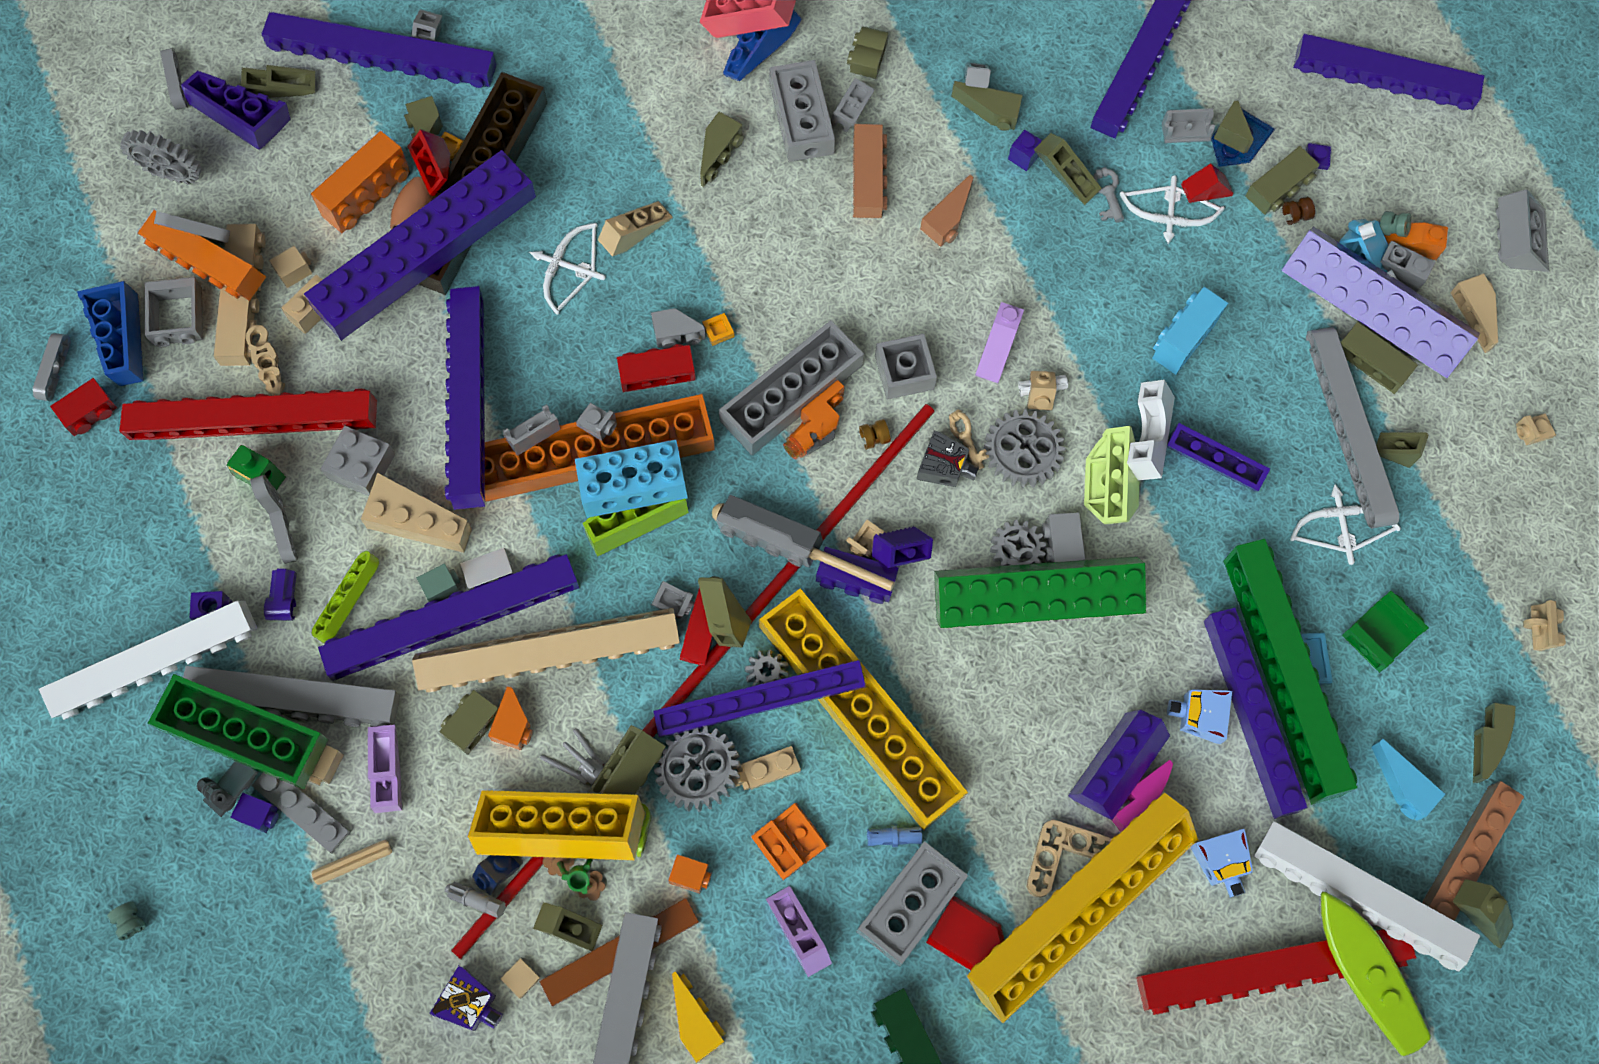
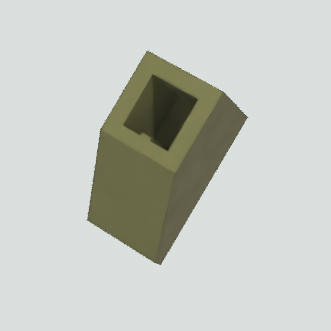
M432 96L405 104L408 114H405L404 117L408 128L413 127L415 133L411 134L412 138L415 137L420 129L438 136L443 125Z

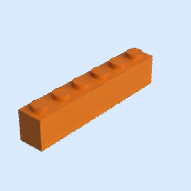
M153 210L138 231V234L146 239L144 241L146 246L156 252L158 249H161L159 253L171 261L176 258L175 262L187 270L191 267L194 268L192 270L194 274L204 280L206 277H209L208 281L219 289H222L223 286L226 287L225 291L234 298L238 299L242 296L248 301L251 300L265 280V275L249 263L199 235L154 224L157 211Z

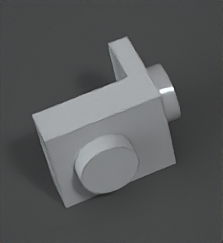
M662 581L651 605L660 610L674 608L675 617L681 618L684 614H689L694 604V601L691 600L693 594L684 592Z

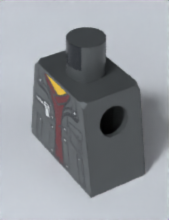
M934 430L916 479L956 487L960 476L974 481L979 466L965 462L969 453L967 447Z

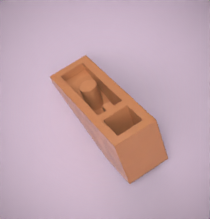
M971 174L922 218L920 230L940 247L946 242L950 244L958 235L957 230L974 178Z

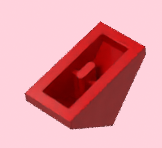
M1211 163L1181 183L1189 203L1233 195L1226 176Z

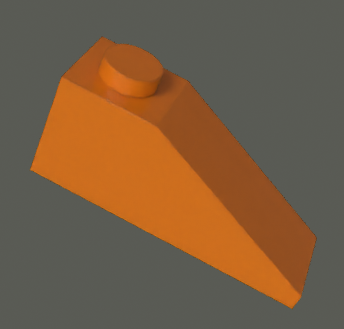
M1425 222L1411 223V229L1407 237H1399L1397 234L1384 236L1388 245L1393 241L1428 259L1437 260L1446 249L1448 227Z

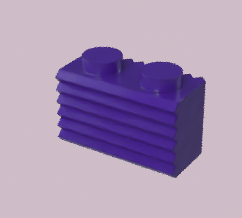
M914 526L908 529L904 528L896 531L892 530V532H884L883 534L880 533L879 535L875 534L872 557L887 566L888 569L929 560L932 555L933 539Z

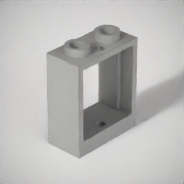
M195 277L145 282V336L153 345L167 347L170 343L193 344L195 341L203 340L202 287ZM191 298L192 327L159 330V301Z

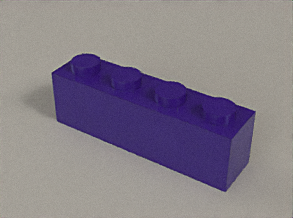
M1180 423L1175 425L1168 439V449L1254 492L1260 490L1270 471V468Z

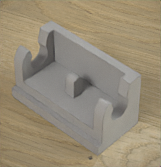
M854 78L830 119L831 125L835 127L837 123H840L844 126L842 131L848 132L849 128L854 126L875 89Z
M1213 108L1167 110L1162 121L1164 142L1211 141L1215 124H1211L1214 115Z
M547 404L542 406L543 411L510 431L508 428L503 430L505 439L517 456L561 430L558 419L554 413L551 414Z

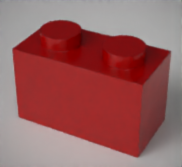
M94 378L50 406L64 427L74 437L88 432L91 429V425L99 420L109 418L113 411L117 409V406Z

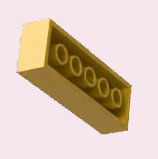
M482 790L468 838L477 855L635 860L645 812L639 795Z

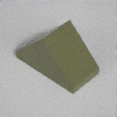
M1234 101L1221 122L1214 139L1241 153H1247L1254 139L1239 101Z
M1427 432L1380 433L1376 447L1380 457L1410 468L1422 457L1429 435Z

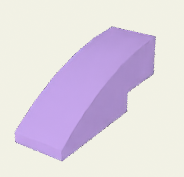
M395 724L368 727L370 808L374 813L402 810L400 758Z

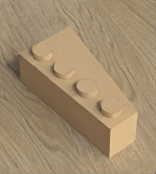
M379 473L376 475L361 517L367 529L463 553L472 530L466 519Z

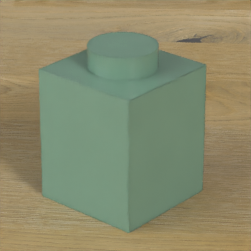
M445 563L416 577L429 602L434 600L442 601L452 593L459 591L456 584L460 583V580L455 570L449 571Z

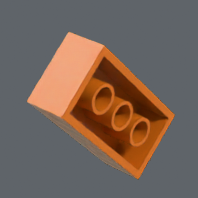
M382 131L378 132L310 193L321 216L341 233L352 229L356 225L357 219L363 214L370 213L374 208V204L380 198H386L390 194L391 188L398 182L402 183L408 177L410 170L402 148Z

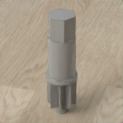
M456 882L445 887V892L448 893L447 897L496 918L501 917L506 909L505 902L475 891L474 888L466 887Z

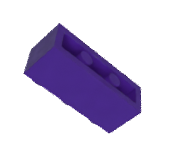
M826 546L823 552L893 582L896 581L898 567L888 569L881 562ZM820 561L816 582H820L819 585L830 590H833L834 587L844 589L845 594L853 597H858L859 594L868 596L871 602L883 604L884 601L889 603L892 591H888Z

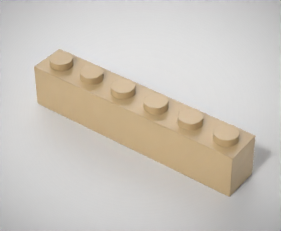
M227 224L226 230L230 231L228 243L225 242L224 250L249 263L258 271L263 269V257L260 253L261 248L265 247V236L260 232L257 225ZM223 286L220 289L214 358L220 366H247L251 362V351L248 349L246 333L249 328L257 325V322L254 320L255 313H258L260 308L259 300L256 298L257 291L251 300L248 301L242 296L238 299L234 298L225 291L226 287Z

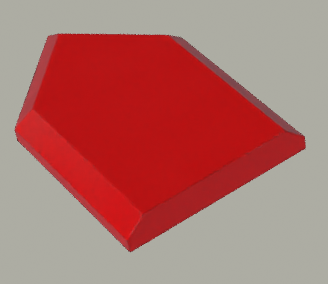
M953 896L926 943L971 971L976 964L981 963L991 953L995 946L1004 941V936L999 923L956 896Z

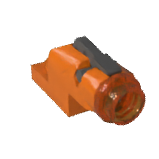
M839 380L834 382L801 410V420L803 422L786 438V442L783 444L786 452L793 459L802 458L806 454L809 455L835 439L834 431L839 424V415L833 408L838 406L844 399L845 387Z

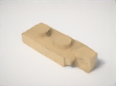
M790 746L742 763L741 767L737 769L740 778L732 779L736 786L742 785L744 790H752L799 773L801 769L793 748Z

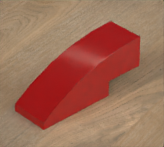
M699 587L683 642L680 660L705 666L714 638L709 632Z

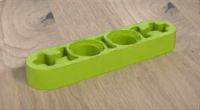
M364 551L358 555L314 624L312 636L322 643L336 636L377 570L379 559L369 551Z

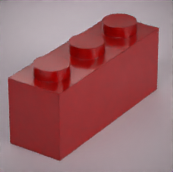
M677 344L667 349L653 348L643 353L629 352L617 357L623 393L696 381L690 345Z

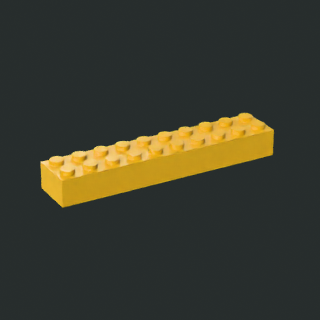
M801 588L759 619V628L797 675L859 660ZM861 663L866 688L817 700L924 831L963 800L968 792Z
M1165 792L1158 799L1153 800L1140 816L1135 817L1129 826L1120 834L1114 836L1110 843L1101 852L1096 853L1087 865L1075 872L1061 889H1057L1047 902L1041 907L1036 908L1022 925L1017 926L1007 939L995 946L981 963L976 964L967 975V978L984 1006L1004 1023L1196 843L1198 837L1188 809Z

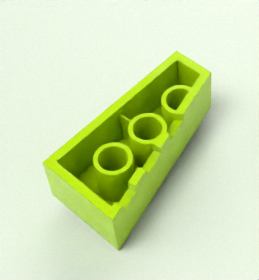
M686 499L590 517L582 524L586 536L598 557L689 512Z

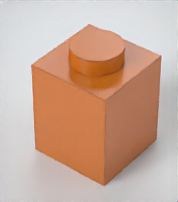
M677 855L668 882L669 884L700 894L702 888H708L712 873L708 872V864Z

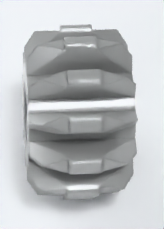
M768 650L767 656H764L762 651H758V659L750 657L749 662L751 665L745 666V672L749 673L746 681L749 683L754 682L752 686L788 678L789 672L785 671L788 668V663L780 662L782 659L780 653L773 658L772 650ZM763 668L773 669L771 676H766V673L762 675Z

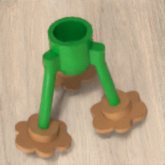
M543 858V865L548 868V873L561 876L562 880L567 881L568 887L571 890L579 892V897H588L589 900L596 901L600 897V891L605 889V883L602 882V873L596 870L591 873L589 871L593 859H587L584 865H576L569 869V867L574 865L573 858Z

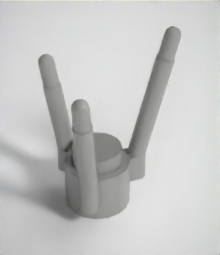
M576 728L573 732L592 760L589 757L585 759L567 742H563V747L581 763L578 768L581 774L545 755L540 756L541 760L573 776L584 785L587 782L593 785L604 768V762L597 757L583 735Z

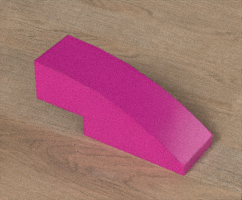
M1171 760L1140 781L1127 798L1130 803L1121 809L1112 820L1120 832L1127 828L1135 817L1140 816L1153 800L1161 796L1173 767Z

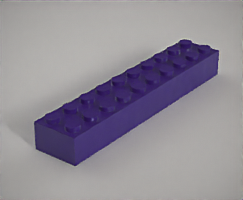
M501 150L313 286L304 295L313 310L342 341L536 198L533 183Z

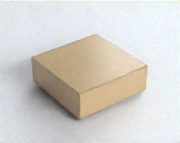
M520 958L500 979L521 999L541 978Z

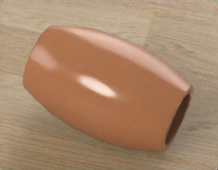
M414 177L398 194L391 212V230L432 200L433 196L429 194L422 177Z

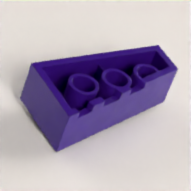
M198 70L181 84L189 105L258 150L262 149L291 120L286 102L280 100L275 102L270 100L267 95L261 93L256 95L248 92L245 87L226 84L225 80Z

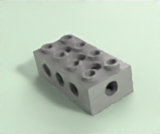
M815 60L769 67V85L788 162L833 155L835 137Z
M924 841L856 932L900 967L968 875ZM930 876L933 878L935 887L926 888L922 883V877ZM909 897L916 899L919 908L917 910L908 909L905 899ZM892 919L899 920L902 924V931L898 933L891 931L888 922Z

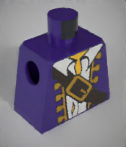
M461 966L457 967L429 1013L473 1031H476L480 1022L495 1029L503 1016L501 1012L491 1007L496 995L467 969Z

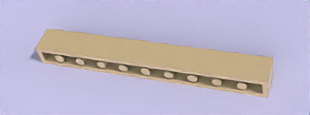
M674 608L416 653L412 663L418 691L426 689V692H435L442 689L441 686L452 685L454 688L467 685L469 681L478 680L479 683H485L494 680L496 676L504 675L505 678L519 676L520 672L524 671L540 673L545 671L546 667L556 666V668L562 669L570 667L572 663L582 661L583 664H590L598 661V658L608 656V659H617L623 657L624 653L634 652L636 655L649 652V649L657 647L660 650L674 648L675 644L680 642Z

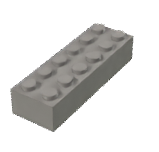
M830 320L720 408V422L753 456L801 417V410L834 382L839 380L842 383L861 368L864 353Z

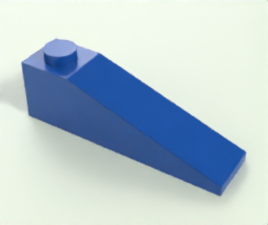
M793 9L789 26L738 34L737 38L739 41L736 48L731 50L723 75L740 82L791 37L802 18Z

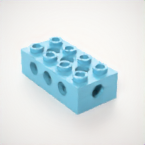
M676 440L575 459L581 501L586 518L688 498Z

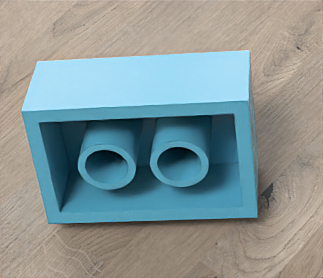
M1203 287L1198 294L1193 292L1186 302L1187 305L1183 310L1180 309L1172 320V324L1169 327H1165L1158 337L1159 340L1153 347L1156 352L1152 359L1175 375L1217 324L1228 305V302L1206 287Z

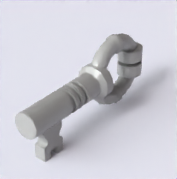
M1106 167L1101 168V170H1095L1096 173L1093 177L1096 181L1103 178V176L1109 175L1113 180L1112 185H1107L1098 192L1106 196L1110 206L1107 212L1099 213L1100 216H1103L1101 220L1105 221L1108 218H1114L1116 223L1122 222L1124 217L1114 193L1119 182V176L1113 170Z

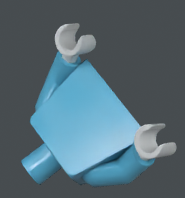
M1366 219L1352 220L1348 225L1349 231L1339 242L1397 279L1394 272L1384 269L1380 262L1388 247L1380 227V222L1376 220L1367 221Z

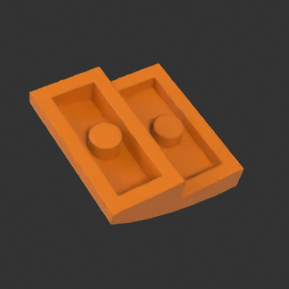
M794 803L777 818L768 822L751 836L782 880L788 878L829 846L797 803Z

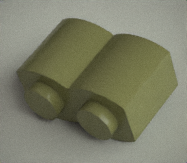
M862 26L860 33H855L853 40L855 49L854 51L850 50L847 64L850 65V73L874 79L877 78L888 43L889 32Z

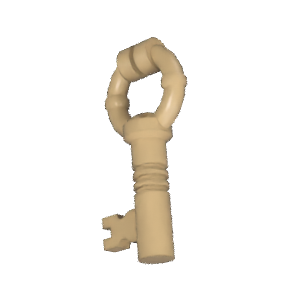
M958 409L949 415L950 431L969 449L968 456L971 463L979 466L978 470L984 468L982 461L988 459L989 455L985 454L987 452L986 449L981 450L979 453L976 451L971 438L970 419ZM960 419L965 424V431L961 433L958 432L955 422Z

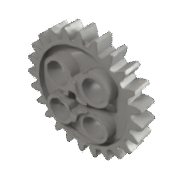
M132 130V132L127 131L120 143V149L123 150V154L128 156L127 159L135 161L134 165L143 167L142 170L150 172L152 176L156 175L161 179L167 178L169 181L175 180L178 183L184 182L187 185L190 182L194 184L199 178L202 166L199 165L200 161L195 160L196 156L188 154L189 150L180 148V144H174L171 139H165L160 134L157 137L150 131L148 134L143 130H139V132Z
M1024 409L1022 415H1019L1018 411L1014 410L1012 417L1005 413L1003 420L997 418L996 426L991 425L989 428L990 433L986 434L985 440L987 443L983 447V449L988 451L986 452V455H989L988 459H992L989 462L988 468L996 467L994 475L997 476L1002 473L1004 475L1002 482H1005L1008 478L1012 479L1011 485L1013 487L1019 481L1022 488L1025 487L1026 482H1029L1032 488H1034L1037 480L1043 485L1046 477L1052 479L1054 472H1058L1060 469L1059 464H1062L1064 460L1062 454L1065 452V447L1060 446L1063 444L1064 438H1057L1061 430H1052L1054 421L1048 424L1045 423L1046 415L1039 419L1037 418V411H1034L1032 416H1028L1027 409ZM1025 429L1029 431L1030 435H1023L1019 430ZM1007 444L1012 447V450H1004L1001 445ZM1042 446L1046 448L1047 452H1039L1036 447ZM1019 462H1026L1030 467L1022 468Z
M706 726L702 732L698 728L694 729L693 733L689 731L684 732L683 736L674 734L676 739L674 742L666 740L669 748L662 751L663 758L657 762L661 767L654 769V772L660 776L655 780L659 786H662L659 789L663 795L667 794L666 799L670 803L675 801L677 808H681L684 804L685 809L689 812L693 805H695L698 812H701L703 804H706L710 810L712 809V801L715 800L718 804H722L721 795L730 797L727 788L737 787L732 779L740 778L739 773L735 769L740 768L741 764L736 760L740 757L738 752L733 751L735 745L732 741L728 742L729 738L726 734L720 736V732L716 728L711 733L709 727ZM703 746L700 753L692 754L695 747ZM721 762L718 770L711 771L714 763ZM677 766H685L680 774H674V769ZM695 766H698V767H700L701 769H700V770H697V769H694V767H695ZM703 782L701 789L692 791L696 783Z

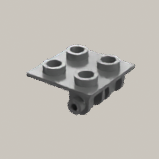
M235 761L218 783L208 777H204L198 781L197 790L205 796L203 801L222 817L225 812L230 811L234 807L236 799L243 790L248 789L252 785L257 772L253 768Z

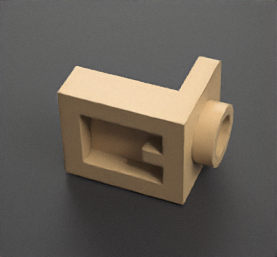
M1546 413L1532 418L1530 415L1524 416L1516 424L1517 435L1521 440H1524L1526 446L1556 436Z

